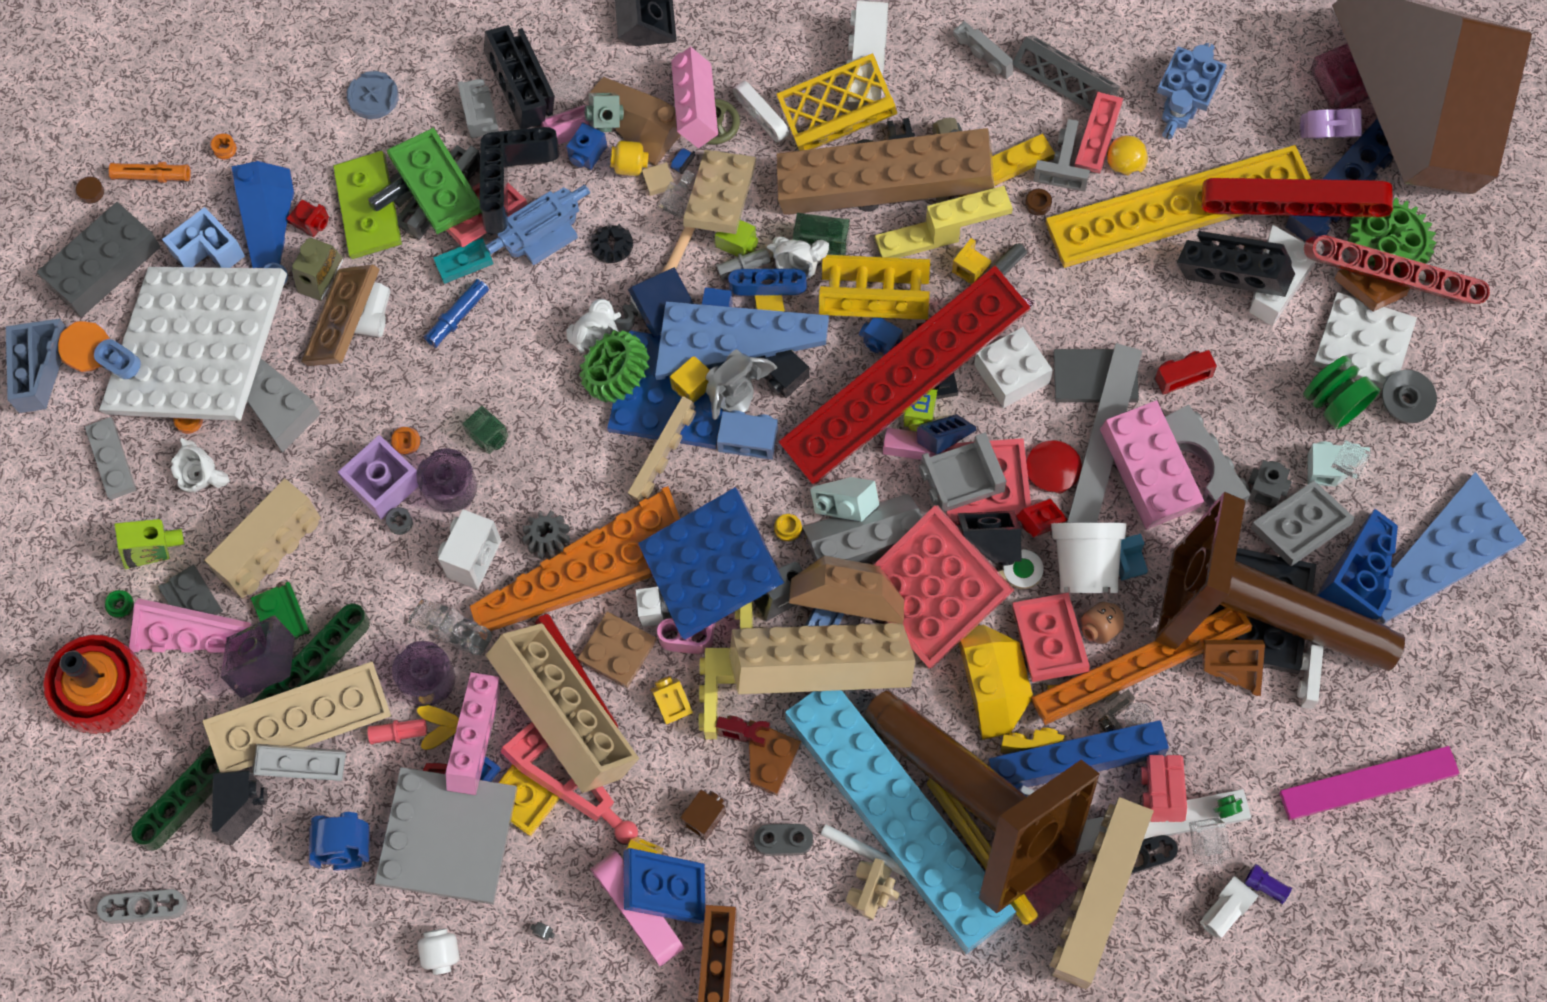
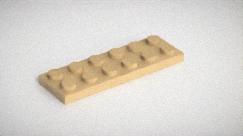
M372 661L202 720L219 771L220 773L236 772L253 766L256 744L306 747L390 717L391 713Z

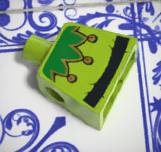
M160 519L114 524L118 551L125 569L170 559L168 547L185 545L182 528L165 531L163 522Z

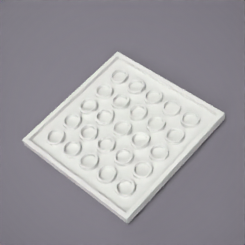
M148 267L122 342V346L139 357L141 361L140 369L130 379H121L112 373L99 410L107 415L241 421L287 273L282 268Z

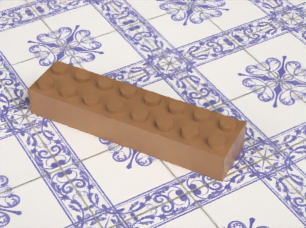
M983 128L777 153L778 202L783 214L791 215L972 194L993 189L995 187L989 129Z

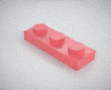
M1097 92L1075 161V167L1101 173L1123 104V98Z

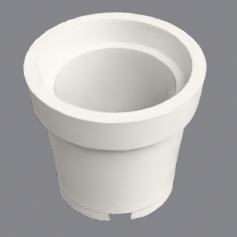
M1051 523L1052 538L1057 542L1060 593L1068 592V587H1070V593L1108 592V587H1110V593H1118L1121 541L1126 537L1127 523Z

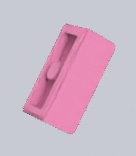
M585 105L545 118L541 126L556 130L558 145L570 141L582 123L589 125V121L585 120Z
M887 428L883 445L884 455L922 460V454L928 453L930 457L936 455L917 443V432Z

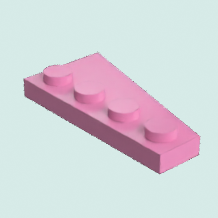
M138 598L134 604L129 648L133 652H139L140 649H152V652H165V650H181V652L207 650L208 653H245L248 647L251 623Z

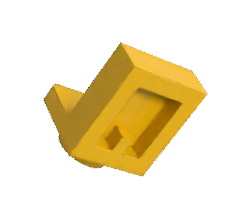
M671 676L660 679L655 682L656 687L650 689L666 725L693 713L682 685L677 678L671 679Z

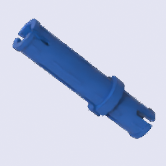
M476 279L445 314L442 313L438 317L437 323L423 336L424 339L431 346L433 345L434 348H437L450 332H454L458 328L459 322L471 311L477 302L488 293V286L483 281Z

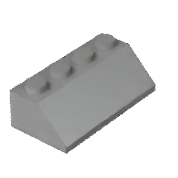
M905 494L880 502L879 506L862 522L832 517L804 526L802 529L814 562L822 556H829L867 564L879 560L922 516L910 495Z

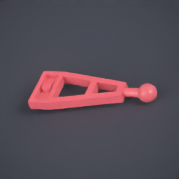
M533 722L528 724L502 747L501 753L520 772L594 821L602 817L615 829V837L620 843L629 844L630 839L638 836V828L632 821H623L610 809L614 801L603 786L591 790L600 803L596 807L574 792L578 786L572 778L563 785L532 764L534 760L550 747Z

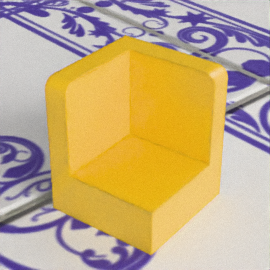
M972 238L954 258L952 273L970 284L978 280L991 265L990 259L975 250L976 240Z
M693 356L670 376L671 387L678 395L684 396L694 403L706 393L709 382L706 379V375L710 370Z

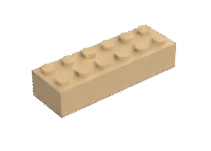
M542 623L502 634L488 651L486 657L582 793L622 779L640 759Z
M903 624L732 629L729 657L738 695L911 687L915 657Z
M1121 797L1118 798L1115 805L1109 804L1101 826L1106 827L1105 832L1099 831L1091 853L1096 855L1094 861L1089 859L1080 880L1085 883L1084 889L1078 888L1070 907L1071 910L1075 911L1073 918L1068 916L1060 938L1065 940L1062 947L1057 946L1049 965L1054 968L1052 976L1083 989H1087L1092 984L1154 810Z

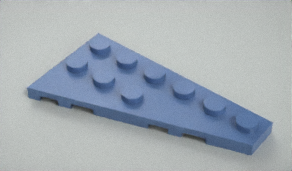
M666 302L655 373L656 380L665 379V376L672 375L693 356L700 360L708 369H712L716 366L720 367L726 361L729 354L736 349L754 358L764 355L765 357L775 356L778 352L788 350L799 351L826 345L829 315Z
M1476 472L1394 567L1393 577L1390 578L1389 589L1392 590L1391 599L1379 618L1383 624L1524 544L1526 538Z

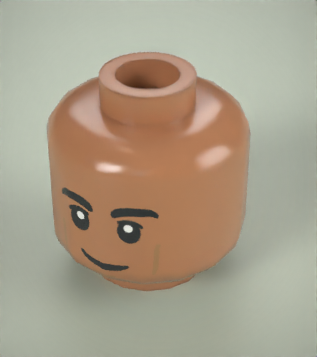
M1098 602L1082 615V633L1089 641L1106 644L1123 630L1124 614L1113 603Z

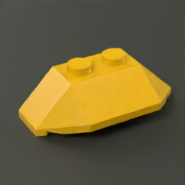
M984 624L978 625L958 644L981 737L984 740L1012 733L1031 702L1033 693L1020 643Z

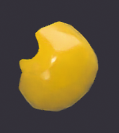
M1129 135L1118 137L1108 148V164L1114 171L1126 176L1135 171L1142 172L1148 163L1147 148L1138 137Z

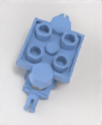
M1209 43L1198 45L1193 51L1177 47L1157 90V93L1167 96L1164 105L1165 110L1161 118L1167 123L1162 133L1164 138L1168 135L1167 139H1172L1177 127L1186 128L1189 120L1194 118L1198 109L1207 111L1227 64L1213 60V50L1215 49L1213 44L1208 47Z
M583 184V186L573 192L563 187L555 193L551 191L510 215L505 231L497 233L498 238L486 244V249L491 255L502 247H505L512 257H520L525 254L534 266L578 238L576 231L571 225L575 223L576 213L579 212L577 201L589 195V189Z

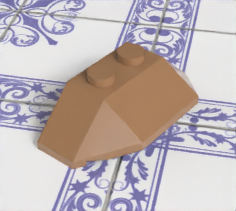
M822 556L791 579L790 604L903 624L904 599L880 566Z

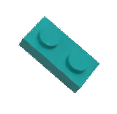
M483 238L473 241L464 247L461 246L433 257L444 284L494 264L490 253L485 247L486 244Z

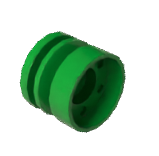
M1347 355L1338 358L1324 367L1313 378L1303 393V396L1308 401L1314 400L1312 405L1316 409L1329 404L1323 416L1336 430L1346 426L1360 415L1380 392V389L1367 376L1355 382L1353 381L1360 369L1357 365L1350 367L1352 361Z

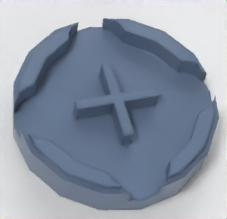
M379 71L361 74V77L357 80L354 79L347 89V101L350 108L359 117L366 119H379L388 115L396 107L399 100V91L396 83L389 75Z

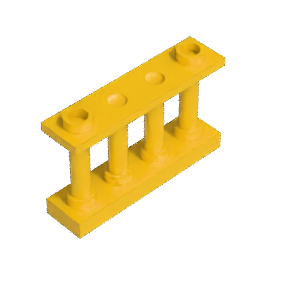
M826 255V257L822 258V280H829V287L820 286L819 315L928 320L930 291H921V284H929L930 259ZM840 281H856V288L840 287ZM867 282H883V289L867 288ZM894 283L910 284V290H894Z

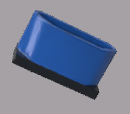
M685 148L681 149L673 159L670 167L683 174L695 158V151L691 152Z

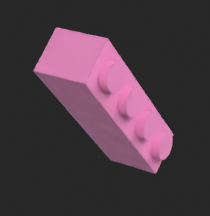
M690 46L671 60L677 132L699 149L718 135L711 63Z

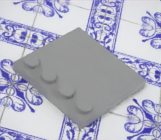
M401 767L375 879L376 886L494 905L517 794V786L480 780L476 795L447 791L445 774Z

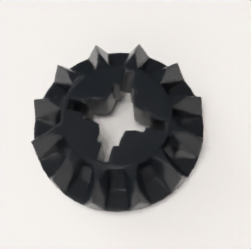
M608 223L603 228L598 227L597 232L592 235L590 245L596 258L606 263H617L627 258L631 253L633 238L629 230L623 228L620 223L617 226ZM609 235H612L614 240L617 241L615 242L614 250L607 243L610 238Z

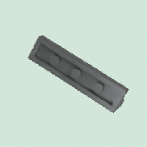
M1036 36L1025 37L1013 60L1015 67L1092 111L1093 104L1089 103L1087 91L1096 89L1101 93L1115 96L1121 87ZM1027 49L1035 54L1037 65L1029 67L1021 62ZM1041 58L1045 59L1047 62L1042 63ZM1048 64L1055 65L1059 77L1055 79L1047 78L1043 66ZM1072 76L1077 78L1081 90L1076 92L1069 91L1065 79ZM1082 93L1083 98L1079 97L1077 94Z
M456 145L450 154L454 160L458 155H461L456 164L466 180L469 181L480 167V152L473 146L465 150ZM414 197L397 217L399 228L418 240L431 227ZM409 215H413V216L409 219V221L407 222V224L404 223V220H405Z

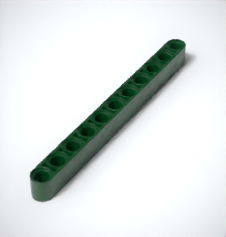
M355 603L344 606L251 703L322 679L369 629L370 619L364 609ZM361 616L359 622L349 624L352 617ZM341 636L340 641L336 645H329L333 637ZM321 657L320 662L316 666H309L313 658ZM301 678L300 683L296 687H289V683L293 679ZM211 745L132 827L131 834L133 840L144 849L154 851L162 847L213 793V773L207 774V769L210 765L217 762ZM218 767L214 773H220ZM197 785L195 793L191 796H186L187 789ZM171 807H175L174 815L166 819V811ZM150 829H154L152 838L144 841L145 833Z

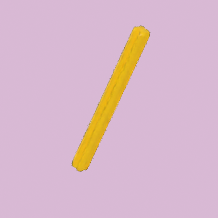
M929 778L927 786L986 870L992 847L963 805ZM1025 894L1011 903V906L1016 911V915L1024 925L1032 923L1038 917V913Z

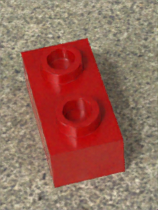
M1210 350L1201 353L1194 351L1185 356L1184 359L1176 362L1169 360L1161 364L1157 370L1155 380L1162 395L1212 378L1217 364Z

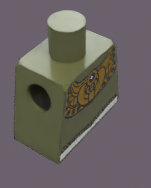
M308 238L301 245L300 253L292 265V273L298 293L319 301L323 300L344 260L332 245L313 238Z

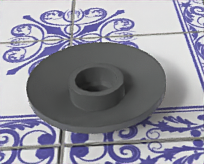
M1400 370L1392 374L1385 381L1382 388V401L1386 410L1395 419L1404 423H1419L1427 419L1435 410L1437 393L1432 382L1422 373L1414 370ZM1402 396L1408 397L1410 403H1406Z

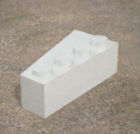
M857 1L856 10H851L850 26H855L854 35H849L848 50L853 51L852 60H847V64L873 53L883 75L888 27V3ZM871 62L861 66L857 75L870 79L874 71ZM876 76L874 81L879 83L878 78ZM855 79L850 92L863 96L868 84ZM872 86L867 98L874 101L881 99L882 89ZM850 96L846 98V101H849V109L858 108L860 100Z

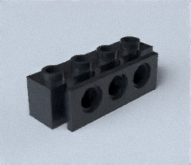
M509 25L486 30L484 35V53L519 128L527 129L541 125L545 121L546 113L548 116L553 115L555 95L523 28L518 29V34L515 37Z
M1198 231L1197 233L1200 242L1186 240L1177 260V264L1187 280L1286 297L1295 276L1291 266L1292 260L1284 244ZM1212 241H1217L1220 243L1219 245H1216ZM1236 245H1242L1244 248L1241 249ZM1262 249H1267L1270 251L1269 253H1266L1262 251Z

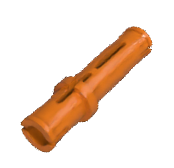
M158 162V164L110 163L109 177L112 180H158L160 183H166L167 180L188 182L191 177V169L188 164L167 165L166 162Z

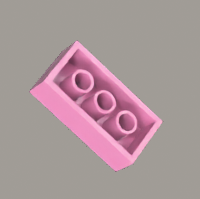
M1157 400L1107 419L1100 428L1101 434L1114 458V462L1146 530L1197 510L1201 506L1204 499Z

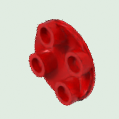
M1057 440L1044 441L1036 445L1030 451L1026 460L1028 479L1038 488L1058 494L1066 492L1067 489L1076 484L1082 469V462L1077 451L1069 444Z

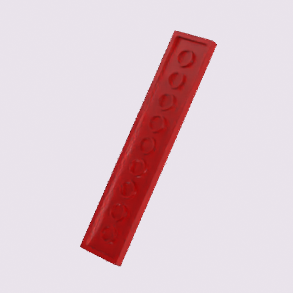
M995 265L778 442L813 485L817 484L1031 310V307Z

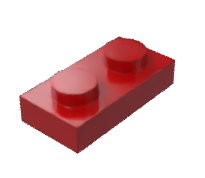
M1051 498L1026 507L1016 515L1023 529L1031 534L1033 538L1052 531L1051 523H1065L1068 520Z

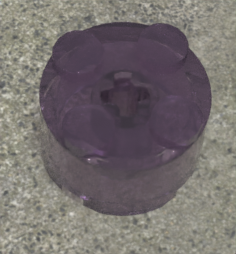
M438 449L432 452L425 461L423 459L418 466L417 483L431 508L440 512L451 513L466 509L471 505L477 492L478 483L469 460L462 453L455 449Z
M417 641L410 643L406 646V649L395 657L392 665V676L397 687L406 700L415 705H436L448 699L454 688L456 679L454 667L444 650L433 642Z

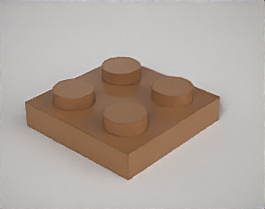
M607 611L579 655L578 661L628 689L657 639Z

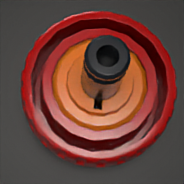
M101 634L81 636L65 644L51 658L44 674V697L49 708L66 725L82 733L104 734L120 728L137 714L147 693V676L144 673L145 669L139 658L118 639Z

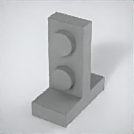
M1068 119L1066 129L1061 128L1058 144L1062 145V150L1056 151L1053 163L1037 160L1033 182L1086 191L1090 170L1069 166L1078 121Z

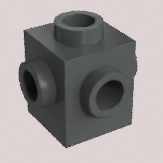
M1263 460L1259 469L1253 468L1248 483L1253 486L1248 500L1272 509L1276 507L1281 495L1286 497L1292 481L1287 480L1290 469L1285 468L1279 462Z

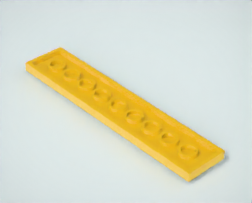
M1296 145L1051 216L1046 218L1045 224L1063 268L1245 215L1204 212L1201 207L1202 184L1206 179H1311Z

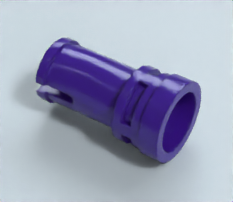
M1254 864L1244 884L1254 888L1257 892L1259 890L1283 905L1290 895L1292 887L1268 875V871Z

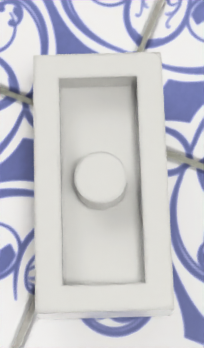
M1312 644L1308 651L1303 653L1300 670H1304V681H1299L1297 697L1302 698V708L1313 709L1319 701L1323 646Z

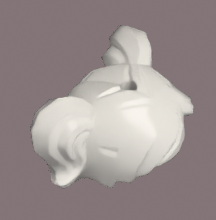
M779 236L774 238L772 244L767 245V249L773 251L777 269H800L805 272L806 279L815 274L817 262L821 258L826 257L829 251V243L824 240H817L811 246L801 240H788L785 237Z
M596 299L590 305L588 313L580 317L575 324L569 325L566 331L567 340L579 349V353H584L585 350L590 351L589 346L593 347L596 344V338L602 340L605 333L611 334L614 330L618 331L614 321L621 316L620 312L615 313L609 301Z
M180 439L182 446L171 461V471L173 477L178 479L177 484L179 488L186 492L196 493L209 484L221 488L230 482L228 474L221 470H215L213 459L203 449L197 447L192 440Z

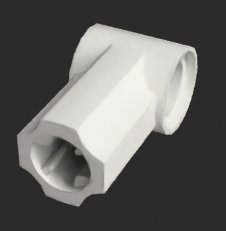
M374 283L354 334L382 337L386 323L385 310L391 293L389 287L381 283Z
M1234 876L1219 894L1217 902L1203 916L1200 924L1207 932L1220 940L1237 918L1245 914L1259 895Z

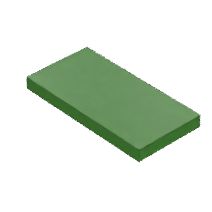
M434 127L387 149L389 158L436 234L481 213L480 200Z

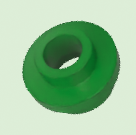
M123 590L111 592L105 600V610L114 618H123L129 615L134 607L133 597ZM119 601H124V605L116 609V604Z
M1233 794L1218 799V806L1213 808L1215 813L1218 812L1220 819L1242 812L1241 804L1243 801L1242 798L1235 799Z

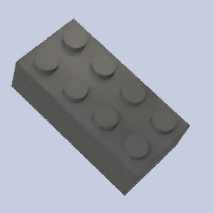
M116 202L41 267L37 274L52 292L82 318L161 246L148 228Z

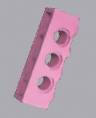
M470 673L446 770L447 791L476 795L500 696V678L497 676Z

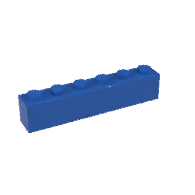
M1158 720L989 758L987 765L1015 787L1022 789L1023 785L1032 787L1048 783L1081 759L1099 772L1147 761L1149 755L1165 756L1169 746L1162 722Z

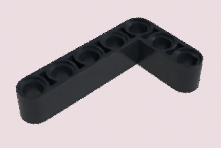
M539 127L487 133L481 137L480 211L486 232L491 234L501 233L508 226V166L547 163L559 157L557 133L553 128Z

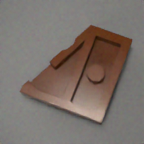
M1344 269L1337 271L1334 280L1373 312L1407 296L1410 288Z
M1204 640L1203 670L1215 677L1224 678L1226 682L1234 686L1239 685L1246 688L1255 696H1261L1265 644L1263 640Z
M750 719L749 726H752L755 721ZM771 728L769 731L759 730L756 735L765 738L766 744L765 747H760L749 741L750 783L757 788L778 796L800 749L801 741Z

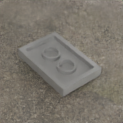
M1313 481L1255 520L1251 529L1292 566L1352 525L1355 517L1317 482Z

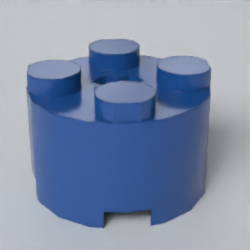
M343 812L340 814V817L314 816L311 818V825L309 826L310 865L318 869L321 868V863L333 865V871L362 867V861L369 862V824L358 819V813Z

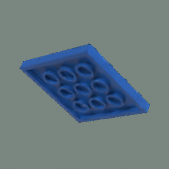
M629 331L630 334L638 337L640 342L647 348V354L650 357L647 361L649 368L644 371L646 378H642L639 381L640 387L636 386L633 389V395L626 394L624 400L617 399L613 403L607 429L610 433L658 440L682 397L672 389L671 375L665 376V379L656 380L655 373L661 335L653 338L650 333ZM704 393L694 402L696 414L691 424L683 427L680 433L682 435L680 444L716 449L724 409L720 408V414L714 420L712 418L710 398L707 393Z
M736 487L638 543L679 634L684 640L784 583L748 507Z

